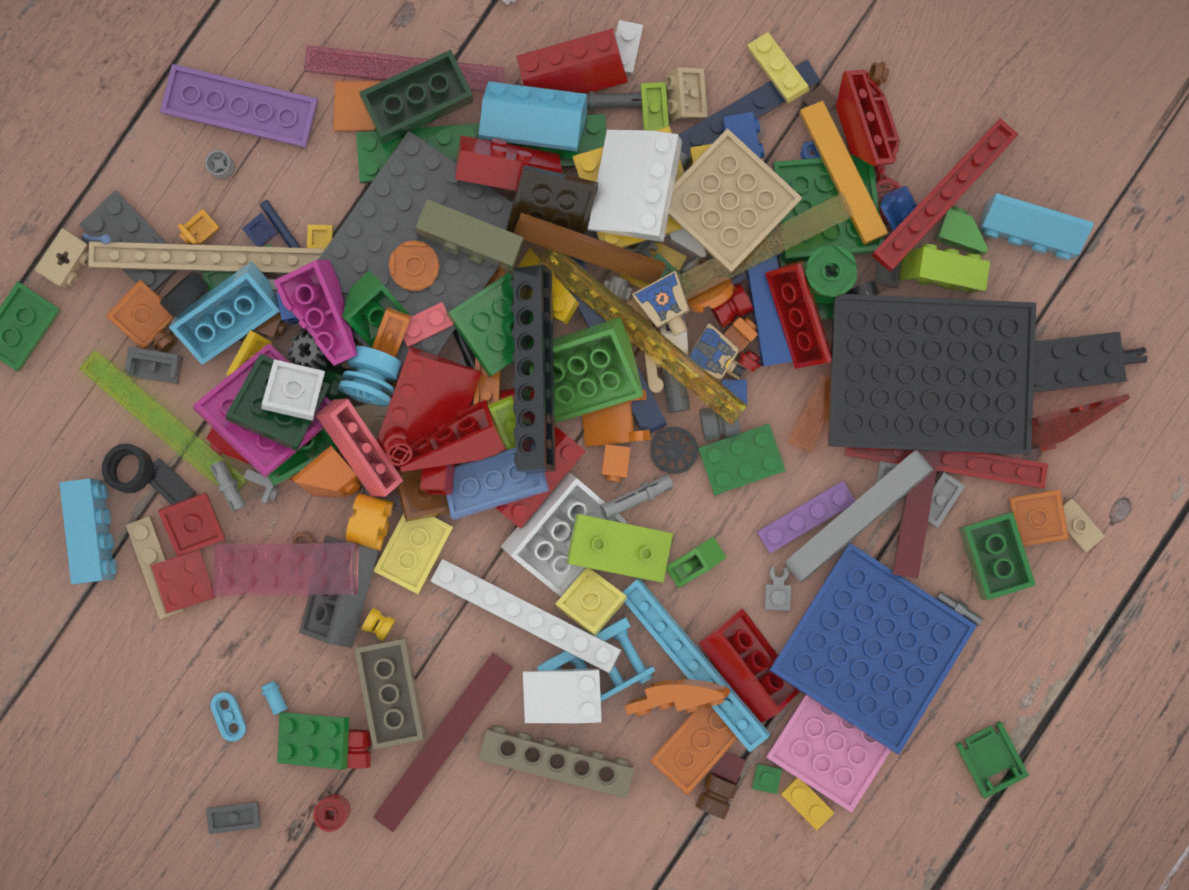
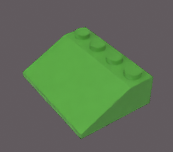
M620 317L553 339L555 423L644 395L631 342ZM534 365L530 368V375L534 371Z

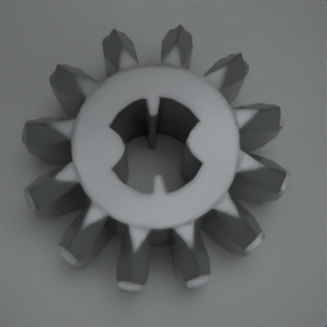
M301 331L299 332V339L291 338L294 346L287 348V351L293 353L287 358L290 362L320 370L319 364L327 366V362L324 360L325 354L316 345L315 339L309 332L306 334Z

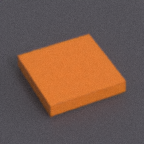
M141 279L105 315L142 349H145L153 341L154 337L174 318L160 304L162 298Z
M1060 489L1009 498L1011 511L1013 512L1023 546L1069 539Z

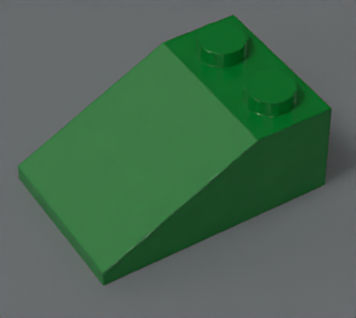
M323 428L267 477L273 486H276L294 477L330 446L337 451L339 449Z

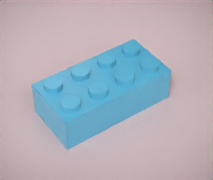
M90 478L59 482L71 584L115 579L114 574H117V563L115 559H112L111 549H114V538L112 534H109L108 524H111V513L106 508L105 499H108L109 495L107 485L103 483V480Z

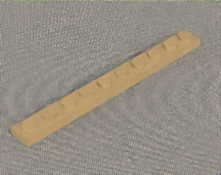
M89 241L88 267L237 272L252 261L262 273L288 274L318 260L325 249L124 242L103 244L102 242Z

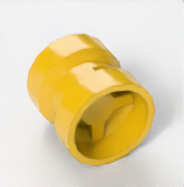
M373 608L361 629L367 633L372 632L376 634V638L384 642L396 620L390 616L385 617L381 615L380 610Z

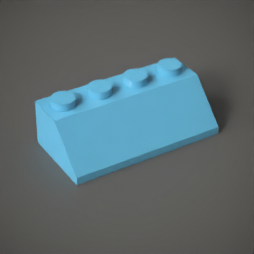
M488 81L482 100L479 138L487 140L501 139L510 143L577 151L587 119V94Z
M996 193L986 201L978 229L984 232L983 235L991 239L1001 237L1008 239L1007 243L1011 245H1028L1032 247L1031 250L1034 252L1045 254L1047 251L1056 254L1055 257L1058 259L1070 261V258L1074 259L1079 256L1093 228L1094 222Z
M251 261L175 316L169 328L203 365L248 334L250 330H254L277 314L280 309L269 281Z

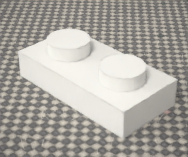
M619 20L616 37L626 74L633 75L643 25Z

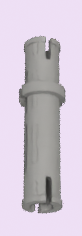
M665 474L649 483H641L637 489L601 504V513L607 520L642 502H650L655 499V496L673 489L672 480Z

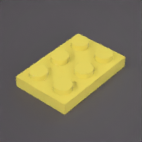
M403 513L373 571L419 594L454 527L435 517L406 522Z

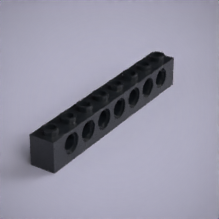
M543 265L513 268V277L511 279V285L514 290V301L512 302V312L514 314V326L512 328L514 352L512 360L515 365V376L513 378L515 402L513 404V411L516 416V427L514 428L516 453L514 455L516 471L554 472L556 471L552 270ZM533 289V295L531 298H528L530 291ZM533 315V321L529 324V318ZM534 339V345L530 349V342ZM534 365V371L530 375V368ZM534 390V391H535V395H534L533 399L531 400V399H530V394H531V392ZM535 415V422L531 425V418ZM535 440L536 446L532 451L531 444Z

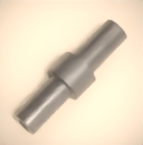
M942 591L937 594L935 599L975 625L979 626L982 623L983 618L968 609V605L964 602L956 601Z

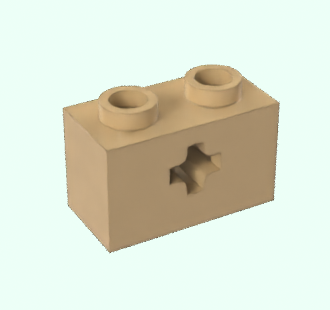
M62 228L34 270L56 285L67 289L68 286L71 287L77 281L79 276L77 273L82 265L85 266L88 263L89 245ZM64 257L70 260L68 264L63 261Z

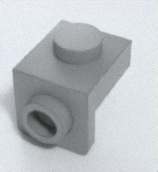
M247 469L244 475L245 479L266 487L261 502L270 504L271 500L275 501L280 492V487L278 485L273 486L269 478H265L256 469Z

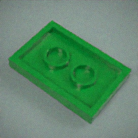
M18 281L0 306V361L15 371L20 372L61 312V309Z
M769 424L698 448L714 496L786 471Z
M280 712L277 763L339 770L347 769L349 717Z

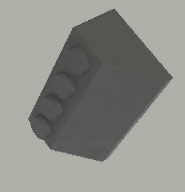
M325 535L299 633L327 644L352 648L378 550Z

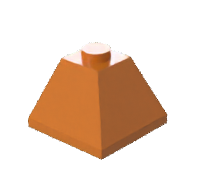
M332 446L292 477L296 484L312 496L346 498L356 493L362 485V482L344 456Z

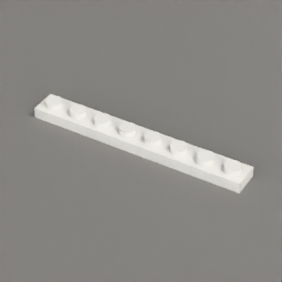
M443 559L431 579L432 583L609 674L621 653L620 649Z

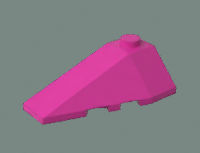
M315 260L274 280L283 305L288 311L293 312L302 328L307 329L315 339L316 345L334 366L357 356L350 324L342 317L345 304L339 281L330 260Z

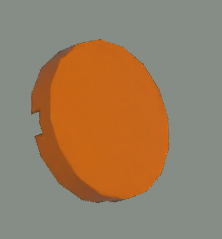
M417 240L406 241L400 244L390 256V275L394 282L404 290L412 292L425 290L438 277L440 269L438 256L425 242Z
M721 277L695 289L687 297L690 311L702 313L705 311L704 307L709 306L712 309L726 302L732 296L735 289L732 280L728 277Z

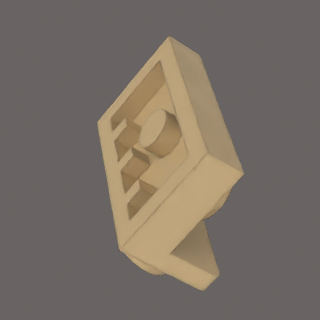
M677 67L666 73L665 83L668 95L669 121L676 122L680 119L704 120L708 118L704 69Z

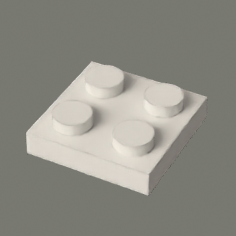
M274 359L261 409L313 421L325 371Z

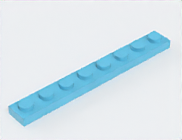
M640 578L622 592L627 597L625 604L688 679L708 681L729 688L730 694L724 698L725 702L711 707L749 752L771 735Z

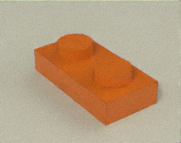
M387 307L372 348L396 358L411 316Z

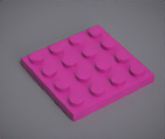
M270 343L193 404V410L265 478L296 451L225 419L230 406L260 353L272 359L290 363ZM325 397L318 412L331 402L327 397ZM316 416L298 450L324 428Z

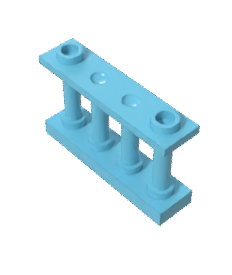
M626 617L600 630L595 637L604 642L611 637H614L615 640L618 639L637 674L623 681L614 665L608 675L615 686L603 693L600 691L601 701L637 681L639 684L645 683L653 678L651 673L655 672L653 665L647 668L644 667L629 640L627 628L631 626ZM566 651L537 666L539 671L562 670L561 665L569 661L571 665L574 664L576 669H588L582 659Z

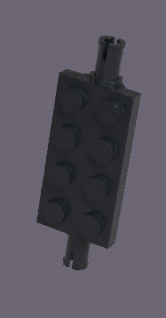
M1120 332L1035 341L1033 393L1126 382L1125 365L1146 363L1147 355L1137 356L1147 353L1146 348L1123 350Z

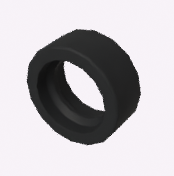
M193 271L174 286L162 298L160 304L172 317H175L194 302L205 291L208 284Z
M129 443L119 444L111 448L105 455L102 462V475L104 481L111 488L124 493H136L144 489L150 482L153 475V462L151 456L145 450ZM129 454L135 455L139 461V469L136 476L127 483L120 482L117 478L119 462Z

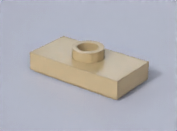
M1072 498L1063 504L1068 535L1084 553H1087L1105 535Z

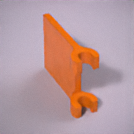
M335 81L334 131H376L361 102L359 92L382 81Z
M643 390L644 395L642 397L583 414L585 447L651 440L650 430L634 431L631 407L632 401L647 400L646 390Z

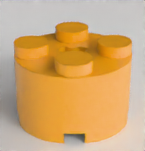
M358 494L352 508L354 509L352 517L349 518L346 542L381 551L384 537H387L390 528V522L387 521L388 516L390 517L392 514L394 502L365 494Z

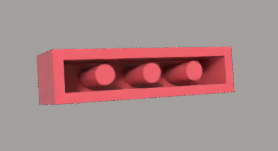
M348 399L333 400L316 414L324 429L371 496L386 497L403 482V479L388 461L386 454Z

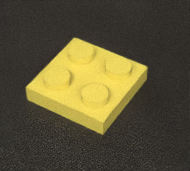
M586 568L555 605L556 608L595 637L627 600V597L592 569Z

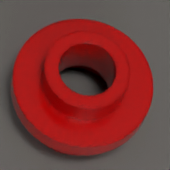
M751 350L740 352L739 355L741 357L738 362L745 368L755 372L757 368L762 366L759 362L761 358Z

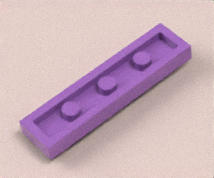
M841 481L757 531V534L767 551L772 553L848 508L855 502V499L845 482Z

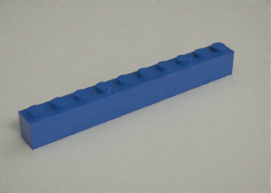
M753 112L722 118L723 132L728 128L760 159L764 158L763 144L758 143L757 133H760V123L758 118L754 119ZM776 227L744 260L750 300L754 310V324L757 327L755 331L758 334L756 337L761 367L793 362L765 272L778 268L777 257H781L779 243H774L773 233L777 232Z

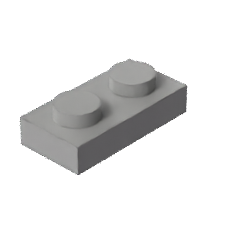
M942 472L933 489L928 523L935 528L940 526L965 485L945 472Z

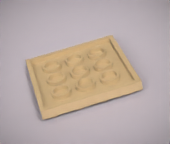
M727 128L674 183L669 216L722 266L732 273L802 200V197Z

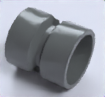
M735 403L721 405L717 411L713 407L699 409L705 441L718 439L720 434H723L725 437L740 435Z

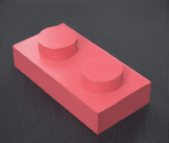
M443 302L410 318L403 337L408 348L454 326L447 315L448 312Z

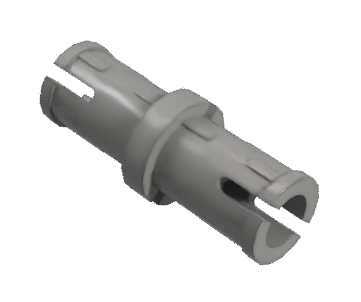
M225 460L210 466L219 484L218 490L226 498L231 512L247 506L237 487L238 482L236 479H233Z

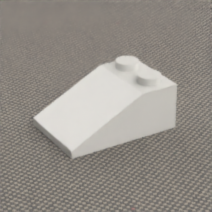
M599 668L523 671L525 723L601 722Z

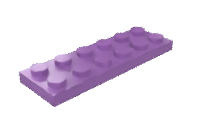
M172 64L160 112L164 115L307 149L318 99Z

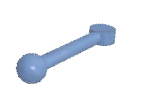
M84 233L81 236L82 240L87 244L89 241H99L103 244L111 242V237L107 234L100 237L89 236L87 233Z

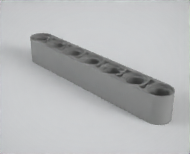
M917 450L914 451L795 552L784 564L797 580L802 583L924 480L934 469Z

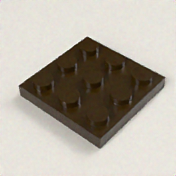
M523 165L505 230L514 233L520 214L524 213L584 234L597 194L598 182Z

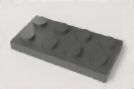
M116 190L79 224L90 236L102 237L105 234L109 235L111 242L168 244ZM122 269L135 283L141 279L154 292L177 272L175 270Z

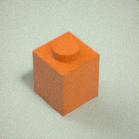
M605 444L601 475H605L607 481L621 482V478H627L631 447Z

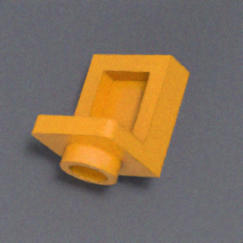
M204 209L200 210L184 225L180 223L177 226L182 231L179 236L188 245H203L221 229Z

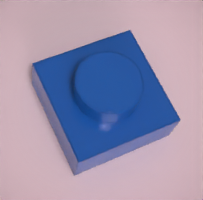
M747 379L721 380L722 405L731 403L747 405Z

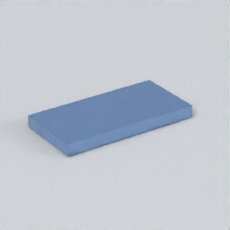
M532 442L531 444L532 451L536 446V442ZM516 448L500 452L483 460L471 461L455 466L452 495H446L451 518L456 520L547 492L549 488L545 472L524 473L516 471L514 463Z

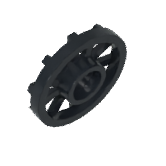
M670 427L660 431L655 436L651 445L653 462L660 470L669 474H679L687 471L695 463L698 454L697 443L692 434L679 427ZM674 431L682 433L678 441L675 440ZM670 432L671 441L669 442L663 434ZM687 435L691 441L682 444L681 441ZM659 438L666 444L665 447L656 445ZM693 444L694 452L684 450L685 447ZM655 449L664 450V453L656 457ZM684 454L693 456L690 463L683 457ZM667 457L666 463L662 466L658 460ZM679 459L686 465L682 469L678 467ZM671 460L674 461L675 470L667 469Z

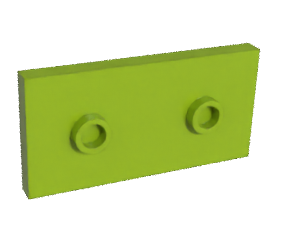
M576 514L566 564L663 583L673 533Z

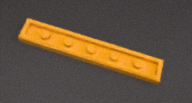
M820 101L801 109L799 114L863 244H868L888 234L886 227L824 102Z

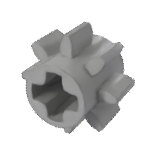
M611 276L610 282L604 280L601 294L606 295L604 301L618 306H622L624 300L629 302L632 288H628L629 281L615 276Z

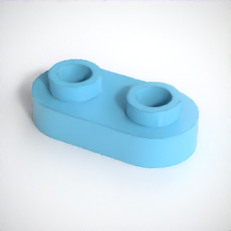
M230 692L216 694L211 700L210 707L219 731L225 740L237 741L247 731V724L238 701ZM222 700H227L229 702V707L227 709H224L221 706ZM232 723L238 725L237 732L231 731L230 726Z

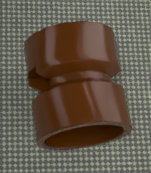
M709 772L703 785L706 792L700 793L695 806L706 813L725 819L730 807L727 801L734 799L739 785Z

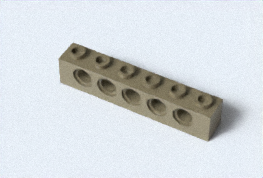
M493 725V728H487L479 760L627 799L634 772V766L630 765V760L616 757L615 761L606 759V754L597 751H591L590 754L581 752V747L567 744L566 748L557 746V741L548 738H542V741L534 740L531 734L518 731L517 735L507 733L508 728ZM505 741H511L516 749L513 753L507 754L503 752L501 744ZM528 748H537L540 752V757L536 760L528 759L526 756ZM554 754L562 755L565 759L564 764L559 767L552 765L550 762L551 756ZM580 760L586 761L589 764L588 771L585 773L577 772L574 767L576 762ZM603 767H610L613 770L614 774L610 779L600 777L599 771Z

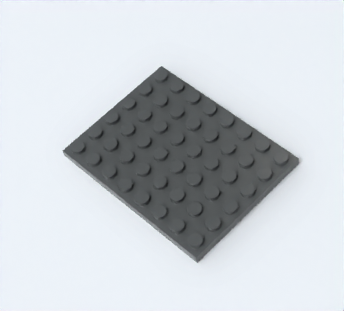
M408 131L318 260H330L340 284L344 304H346L350 287L366 272L370 271L406 309L409 316L412 317L443 302L447 312H450L483 290L499 267L484 261L482 265L468 260L469 255L461 252L458 255L449 253L444 250L445 247L443 245L419 236L415 227L426 199L504 230L506 229L513 203L487 185L455 180L456 163ZM413 240L428 244L437 254L440 265L438 277L434 283L425 290L415 292L404 290L398 286L389 271V260L392 252L400 244ZM350 325L353 338L366 347L371 348ZM452 326L412 347L438 355L456 330V327ZM404 339L396 356L403 364L409 350Z

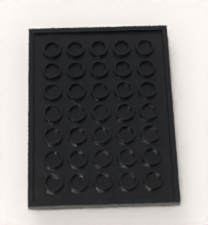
M843 294L833 297L828 447L1031 455L1037 303Z

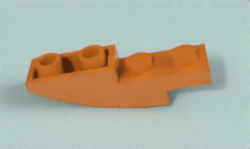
M665 680L650 684L644 689L646 696L632 699L624 706L627 715L636 713L637 716H642L650 713L651 708L659 706L660 710L674 706V703L677 712L686 710V713L701 709L700 705L709 703L710 706H715L725 702L724 698L730 694V690L728 687L703 680Z

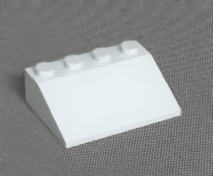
M607 130L597 179L598 190L591 210L588 230L653 241H664L682 140L678 134L646 130Z
M568 472L520 529L517 526L501 547L512 558L562 597L586 569V567L566 564L576 514L605 519L600 510V505L605 502ZM619 514L614 515L610 519H607L610 521L625 524L627 523V521Z

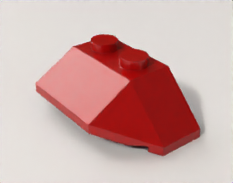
M865 69L845 71L842 75L836 109L850 153L872 166L895 163L900 139L885 94L869 78V74Z

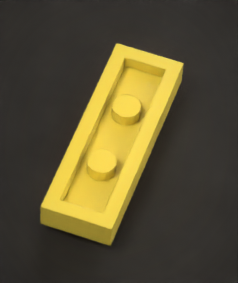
M769 32L747 44L751 55L787 103L809 91L807 83Z

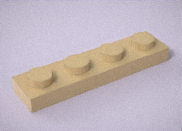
M152 516L127 524V531L159 619L185 611V608L165 614L150 566L166 561L167 558Z

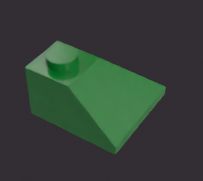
M368 271L350 287L342 317L372 348L387 307L407 315L409 313L390 291Z

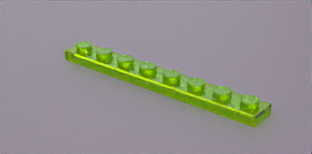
M94 350L80 366L79 370L214 485L219 487L210 466L222 460H225L233 479L237 480L239 491L247 483L248 479H245L239 470L214 452L206 442L100 352Z

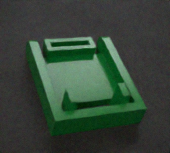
M1001 721L995 723L998 729L997 733H995L990 725L965 738L966 749H964L960 741L955 743L981 797L984 799L1029 776ZM1009 767L1013 776L992 786L987 778Z

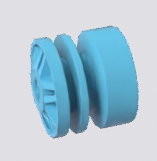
M355 346L357 356L349 359L347 364L356 371H344L343 378L345 380L340 382L338 389L359 402L382 407L389 406L391 398L388 395H393L395 389L385 381L397 382L403 363L382 351L364 346Z

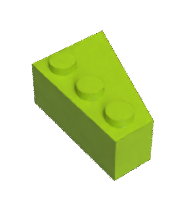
M922 244V247L912 249L902 259L899 281L916 280L919 281V285L927 286L930 283L943 286L942 288L970 293L984 292L987 288L990 261L981 260V255L966 254V256L959 255L958 250L944 249V251L937 250L936 245Z

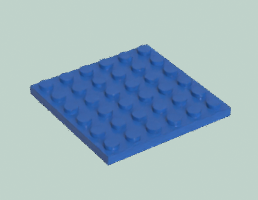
M849 543L769 671L895 754H900L977 625L902 576L893 575L891 569Z

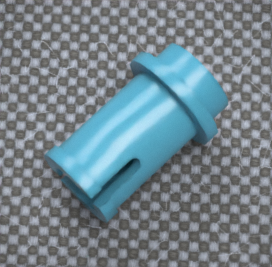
M275 681L261 687V695H265L273 715L288 708L279 691L280 684H276Z

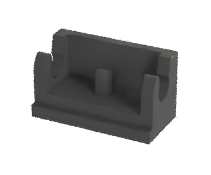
M128 347L125 372H128V376L179 384L183 361L182 356Z

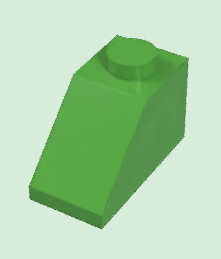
M958 207L949 209L941 219L934 240L981 256L986 254L988 247L973 217L967 215V211Z
M712 536L668 564L666 570L677 587L680 588L709 571L727 557Z

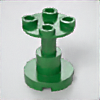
M841 246L820 247L812 253L804 264L807 283L812 289L815 301L818 304L828 305L833 303V297L848 292L857 279L855 258L847 249Z

